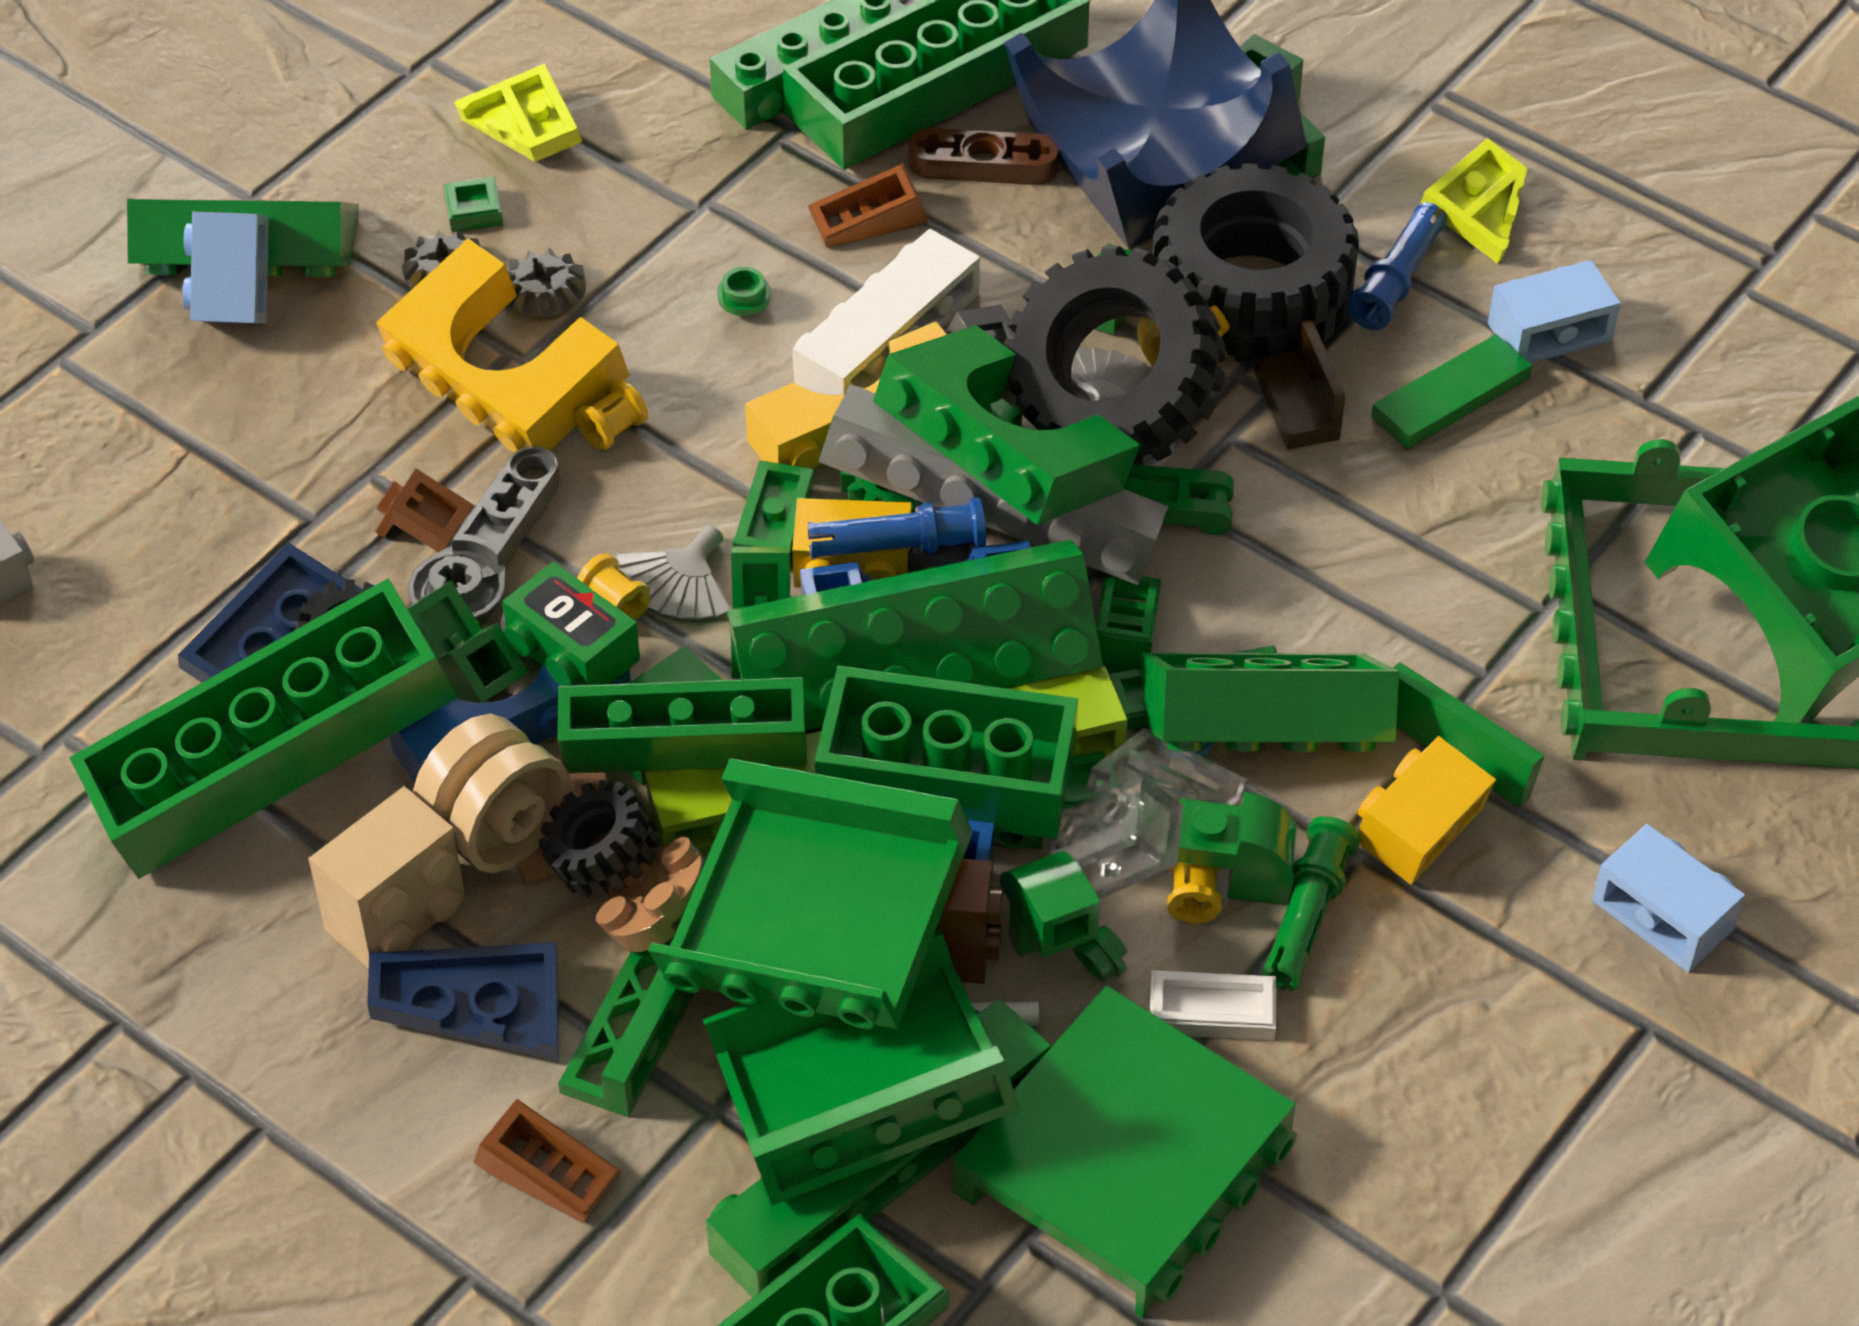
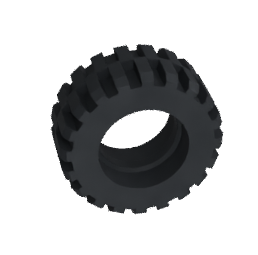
M1242 164L1241 169L1230 170L1229 166L1216 168L1211 172V176L1208 177L1200 174L1189 180L1185 184V189L1180 187L1167 199L1166 206L1159 211L1155 221L1152 254L1158 261L1166 259L1178 267L1185 278L1192 282L1209 307L1216 305L1220 309L1230 326L1228 331L1221 336L1225 342L1227 354L1235 356L1236 362L1250 363L1251 358L1297 350L1301 321H1313L1322 343L1334 334V329L1343 324L1348 315L1350 295L1354 289L1359 237L1358 231L1353 225L1354 219L1343 203L1338 204L1339 199L1326 186L1318 188L1313 178L1303 173H1300L1298 177L1288 174L1287 168L1272 165V169L1258 168V164ZM1236 256H1259L1275 260L1285 266L1268 270H1252L1231 265L1223 260Z
M1117 245L1103 246L1101 256L1094 257L1088 249L1072 254L1073 264L1062 268L1057 262L1044 271L1049 279L1039 288L1032 283L1022 296L1028 303L1024 311H1013L1008 327L1015 333V338L1007 339L1004 342V346L1016 354L1008 374V389L1017 397L1015 404L1022 415L1036 430L1060 429L1099 414L1140 444L1133 463L1134 465H1143L1142 457L1149 454L1158 462L1172 455L1169 445L1181 438L1187 444L1195 437L1198 432L1192 425L1199 417L1209 420L1217 406L1210 398V394L1212 391L1219 392L1223 390L1226 374L1218 363L1227 359L1225 342L1218 334L1221 328L1219 322L1192 282L1185 278L1178 267L1166 259L1158 261L1150 251L1134 248L1131 250L1130 256H1128L1123 248ZM1136 316L1152 320L1160 330L1161 340L1157 361L1147 378L1133 391L1116 399L1089 401L1080 398L1072 389L1071 369L1075 354L1083 340L1098 326L1112 319Z

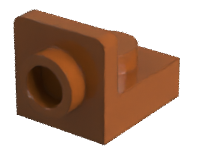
M415 468L404 487L393 481L378 504L376 510L385 516L375 533L385 538L394 524L433 550L440 552L447 547L473 504Z

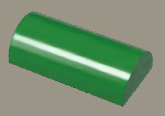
M858 1214L717 1326H928L948 1309L949 1293L947 1289Z

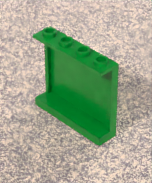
M730 758L721 780L732 800L670 946L651 943L648 950L663 974L664 980L672 987L688 993H696L699 989L723 993L729 999L741 1004L753 1005L757 1000L778 1004L785 1010L803 1017L814 1016L816 1012L839 1017L845 1023L861 1029H871L874 1025L898 1029L973 833L959 800Z
M941 929L935 930L898 1029L874 1025L871 1029H861L845 1023L839 1017L816 1012L814 1016L803 1017L785 1010L781 1005L758 1000L753 1005L742 1004L703 1019L772 1206L1020 1110L1004 1059L998 1047H992L952 964Z
M1106 985L1014 1089L1020 1110L984 1123L953 1158V1193L972 1206L977 1203L984 1193L988 1194L1137 1293L1135 1314L1144 1318L1158 1300L1167 1303L1175 1295L1186 1274V1269L1184 1268L1197 1253L1204 1257L1210 1252L1222 1233L1224 1227L1222 1221L1233 1208L1242 1211L1250 1203L1260 1185L1261 1178L1259 1176L1270 1163L1278 1166L1288 1156L1297 1138V1133L1292 1130L1296 1103Z

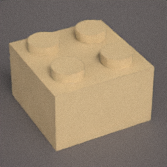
M405 786L308 858L325 931L367 968L369 966V953L407 951L416 938L435 923L443 922L450 918L457 911L460 904L466 900L454 828Z

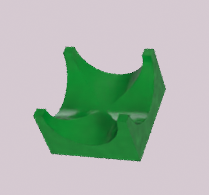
M1859 395L1686 489L1644 562L1657 579L1675 571L1679 566L1687 565L1702 569L1721 580L1743 601L1764 632L1778 668L1781 699L1777 716L1774 719L1775 722L1810 724L1825 706L1859 677Z

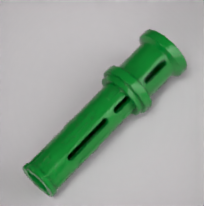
M1320 816L1312 819L1306 831L1309 843L1305 854L1295 861L1293 876L1294 892L1288 903L1273 948L1261 973L1262 976H1276V988L1280 990H1285L1289 976L1288 987L1290 991L1299 988L1306 962L1312 951L1326 908L1330 900L1342 893L1346 883L1343 870L1348 857L1357 852L1361 842L1360 834L1355 827L1339 818Z

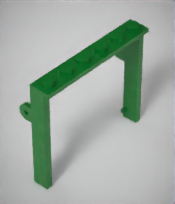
M1655 439L1641 445L1637 450L1634 462L1559 457L1553 480L1544 481L1541 508L1542 513L1551 515V522L1548 523L1546 529L1545 552L1547 556H1554L1555 565L1552 566L1549 577L1550 599L1558 600L1559 609L1556 610L1553 621V641L1555 644H1562L1563 654L1559 656L1557 666L1558 689H1566L1567 700H1564L1561 712L1562 735L1571 736L1573 760H1585L1587 751L1859 769V720H1854L1852 726L1712 718L1709 717L1711 712L1710 698L1706 692L1697 688H1682L1671 692L1665 698L1660 714L1603 711L1582 500L1676 506L1686 489L1724 468L1680 465L1678 446L1672 441L1665 439Z

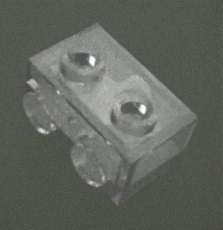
M1142 774L1077 806L1064 810L1059 838H1049L1047 856L1060 851L1069 853L1083 870L1098 898L1102 899L1177 865L1183 805Z

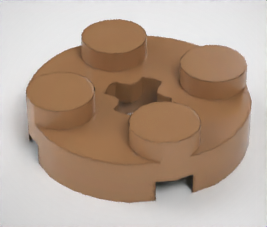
M680 837L670 844L654 849L652 852L656 857L652 864L641 863L639 865L644 874L637 881L630 875L624 879L628 888L617 892L612 886L609 890L608 896L596 914V921L610 938L616 940L623 949L629 952H641L649 950L651 943L663 944L675 936L676 930L671 924L684 914L706 862L703 854L689 838Z

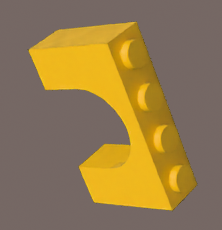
M466 239L376 322L385 342L382 346V351L387 359L399 370L405 371L409 368L418 374L423 385L438 398L446 395L455 401L460 412L475 425L483 422L492 428L498 440L510 451L515 453L522 448L533 446L546 448L551 451L577 426L574 415L577 409L582 406L594 405L609 394V388L612 384L619 380L624 381L630 376L619 343L579 317L539 356L522 366L508 370L491 371L474 367L465 362V352L471 340L517 297L505 264L470 239Z

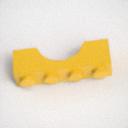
M935 321L889 341V354L947 334ZM880 379L865 388V390L876 393ZM793 382L746 402L747 441L762 461L815 469L823 464L819 462V458L833 415L844 395H826L812 392Z

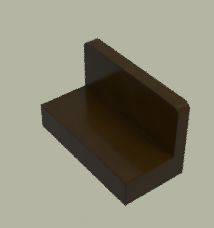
M1301 321L1297 350L1256 357L1254 369L1255 376L1287 450L1340 440L1345 405L1344 389L1313 321Z

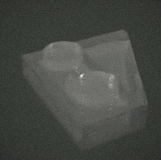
M1144 728L1092 767L1086 788L1094 792L1177 811L1179 798L1234 805L1241 799L1247 779L1193 752L1170 750L1167 748V742L1161 741Z

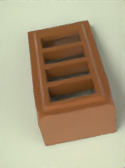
M903 164L807 205L827 248L909 229L928 221L921 199ZM881 205L878 208L871 209L872 206ZM860 210L862 215L853 218L850 212ZM840 214L843 223L833 226L830 216Z
M517 1098L479 1144L474 1159V1164L495 1178L583 1224L618 1180L622 1172ZM517 1138L526 1141L527 1144L517 1155L509 1148ZM541 1149L548 1153L549 1156L537 1169L529 1162L538 1150ZM563 1161L571 1165V1168L558 1183L549 1176L559 1163ZM586 1173L595 1179L579 1198L570 1189L580 1176Z

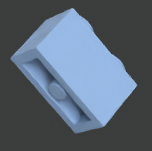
M192 212V223H187L184 230L185 254L191 256V278H185L182 293L185 310H190V321L266 324L269 216L246 213Z
M1588 260L1495 285L1488 325L1494 334L1502 338L1529 363H1534L1613 341L1621 303L1593 261Z
M1645 824L1600 865L1592 902L1689 973L1734 931L1745 894L1735 888L1727 877L1713 872L1688 854L1676 840L1663 836L1650 825Z

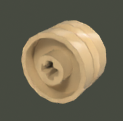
M489 713L472 717L452 729L432 749L418 772L412 793L454 828L457 851L461 857L477 870L496 873L514 867L529 857L539 847V839L545 837L540 831L543 822H554L549 814L550 810L554 805L561 809L566 806L567 802L563 797L570 792V774L561 761L542 746L532 744L526 734L504 717Z

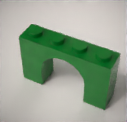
M977 325L888 354L873 402L1036 525L1123 491L1140 444L1099 414L1060 429L1035 430L1008 423L982 408L983 406L1000 401L1016 354Z

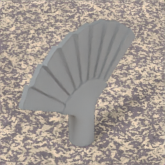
M1095 347L1093 349L1078 348L1072 363L1071 384L1086 400L1107 401L1119 398L1133 391L1147 378L1152 368L1144 361L1141 362L1129 354L1126 356L1112 349L1107 351Z
M706 525L693 542L685 548L666 549V551L617 554L620 570L633 581L640 580L650 587L651 601L647 609L658 613L660 616L676 618L677 620H695L697 622L710 618L717 619L726 615L727 611L731 610L707 564V559L724 539L723 534L712 525Z

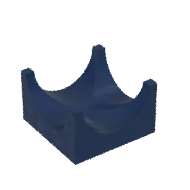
M1154 0L1145 15L1124 36L1104 49L1080 58L1053 59L1045 57L1034 51L1032 44L1022 32L1004 42L1029 124L1037 134L1048 136L1057 147L1059 162L1129 250L1154 236L1155 221L1159 211L1166 206L1167 199L1180 187L1185 189V184L1189 180L1200 174H1203L1205 177L1211 176V172L1214 169L1229 166L1230 170L1241 169L1242 164H1258V168L1269 169L1272 165L1278 164L1307 147L1290 64L1278 51L1261 61V69H1259L1234 40L1211 0Z

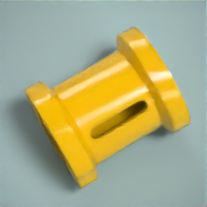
M623 380L612 384L609 388V394L592 406H582L574 414L575 422L582 436L597 450L609 449L614 444V437L631 425H642L649 417L648 408L640 393Z
M602 553L593 557L582 568L577 579L633 620H637L642 616L651 601L650 587L640 580L633 581L620 570L619 561L609 553Z
M1172 849L1168 855V868L1173 874V892L1167 898L1168 913L1176 920L1191 924L1206 923L1214 920L1217 914L1222 911V898L1216 891V875L1220 873L1222 868L1172 861Z

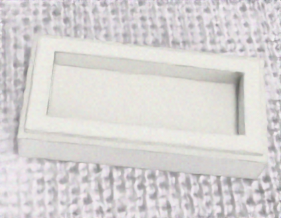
M1151 970L1149 1012L1189 1037L1274 1041L1276 1032V976Z

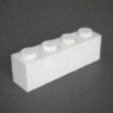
M932 229L927 230L913 244L905 245L897 258L881 272L872 274L864 286L848 301L838 304L832 310L829 317L816 329L800 337L792 352L794 383L820 394L844 395L850 384L865 389L881 378L889 354V341L935 321L943 328L953 319L957 311L963 310L979 296L980 256Z

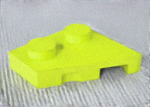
M545 64L454 101L463 122L534 162L582 143L578 128Z
M1487 138L1424 192L1420 204L1428 202L1437 205L1439 208L1434 214L1435 217L1443 211L1446 215V225L1498 264L1502 261L1509 244L1508 238L1516 216L1519 195L1523 188L1528 168Z

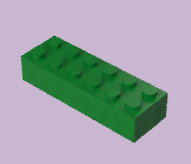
M920 0L783 67L784 114L843 170H846L911 137L917 131L929 128L1016 84L1004 44L1005 41L1022 32L1032 44L1034 51L1053 59H1065L1087 48L1090 0Z
M1072 539L727 611L741 680L803 677L806 730L823 727L837 665L1000 688L1013 687L1103 667L1084 554Z
M387 578L69 758L111 843L136 877L140 879L457 699L458 696L390 579Z

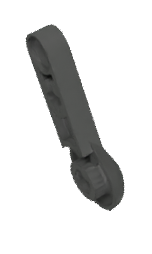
M525 447L516 451L508 459L451 540L452 545L424 560L412 572L407 584L412 604L443 584L452 581L454 586L457 583L458 587L456 589L478 623L484 621L497 609L505 590L506 564L559 487L558 462L553 452L542 447ZM532 468H539L548 472L544 477L533 480L520 476L523 471ZM515 496L517 497L518 508L513 507V505L515 504Z

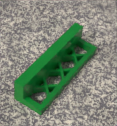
M666 941L661 945L670 946L672 942ZM648 950L630 952L558 1082L560 1094L628 1118L695 994L678 990L669 985L664 980L660 969L657 971L649 988L642 990L637 979L640 970L656 964ZM631 989L633 994L627 996L628 992ZM636 1010L622 1038L616 1039L610 1027L614 1018ZM605 1037L607 1043L600 1045ZM610 1059L601 1074L602 1086L581 1079L588 1066Z

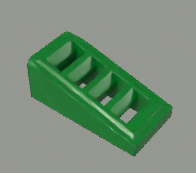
M1105 573L1096 628L1102 663L1108 673L1139 669V652H1151L1161 579L1142 576L1139 584L1136 585ZM1114 598L1140 600V601H1146V603L1134 602V601H1127V600H1121V599H1114Z

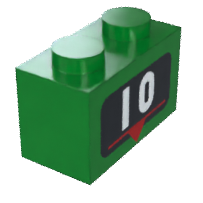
M554 561L502 601L506 625L504 634L510 646L521 656L527 657L530 655L546 667L552 678L561 686L608 685L640 660L637 622Z

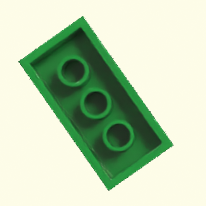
M837 665L814 760L815 774L958 799L967 820L994 823L995 831L1058 839L1076 746L1078 698Z

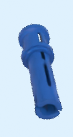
M1424 202L1416 207L1413 216L1385 258L1377 260L1369 266L1365 272L1364 285L1351 293L1348 314L1360 326L1370 330L1385 328L1393 318L1394 305L1404 300L1410 292L1412 285L1411 274L1439 231L1446 225L1447 219L1443 211L1438 214L1433 223L1431 222V218L1439 208L1437 205Z
M980 497L970 498L968 504L934 507L931 502L921 503V506H916L915 513L807 523L808 540L833 539L811 542V545H809L811 559L918 546L920 551L926 552V554H936L938 547L964 544H972L974 547L986 546L985 518Z

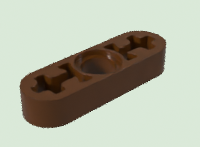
M926 128L914 133L909 140V167L913 173L927 179L1039 185L1049 182L1057 174L1058 149L1048 136L1041 134ZM976 152H990L996 157L989 161H978L973 159L971 155ZM954 153H960V157H955ZM1006 156H1012V160L1006 159Z

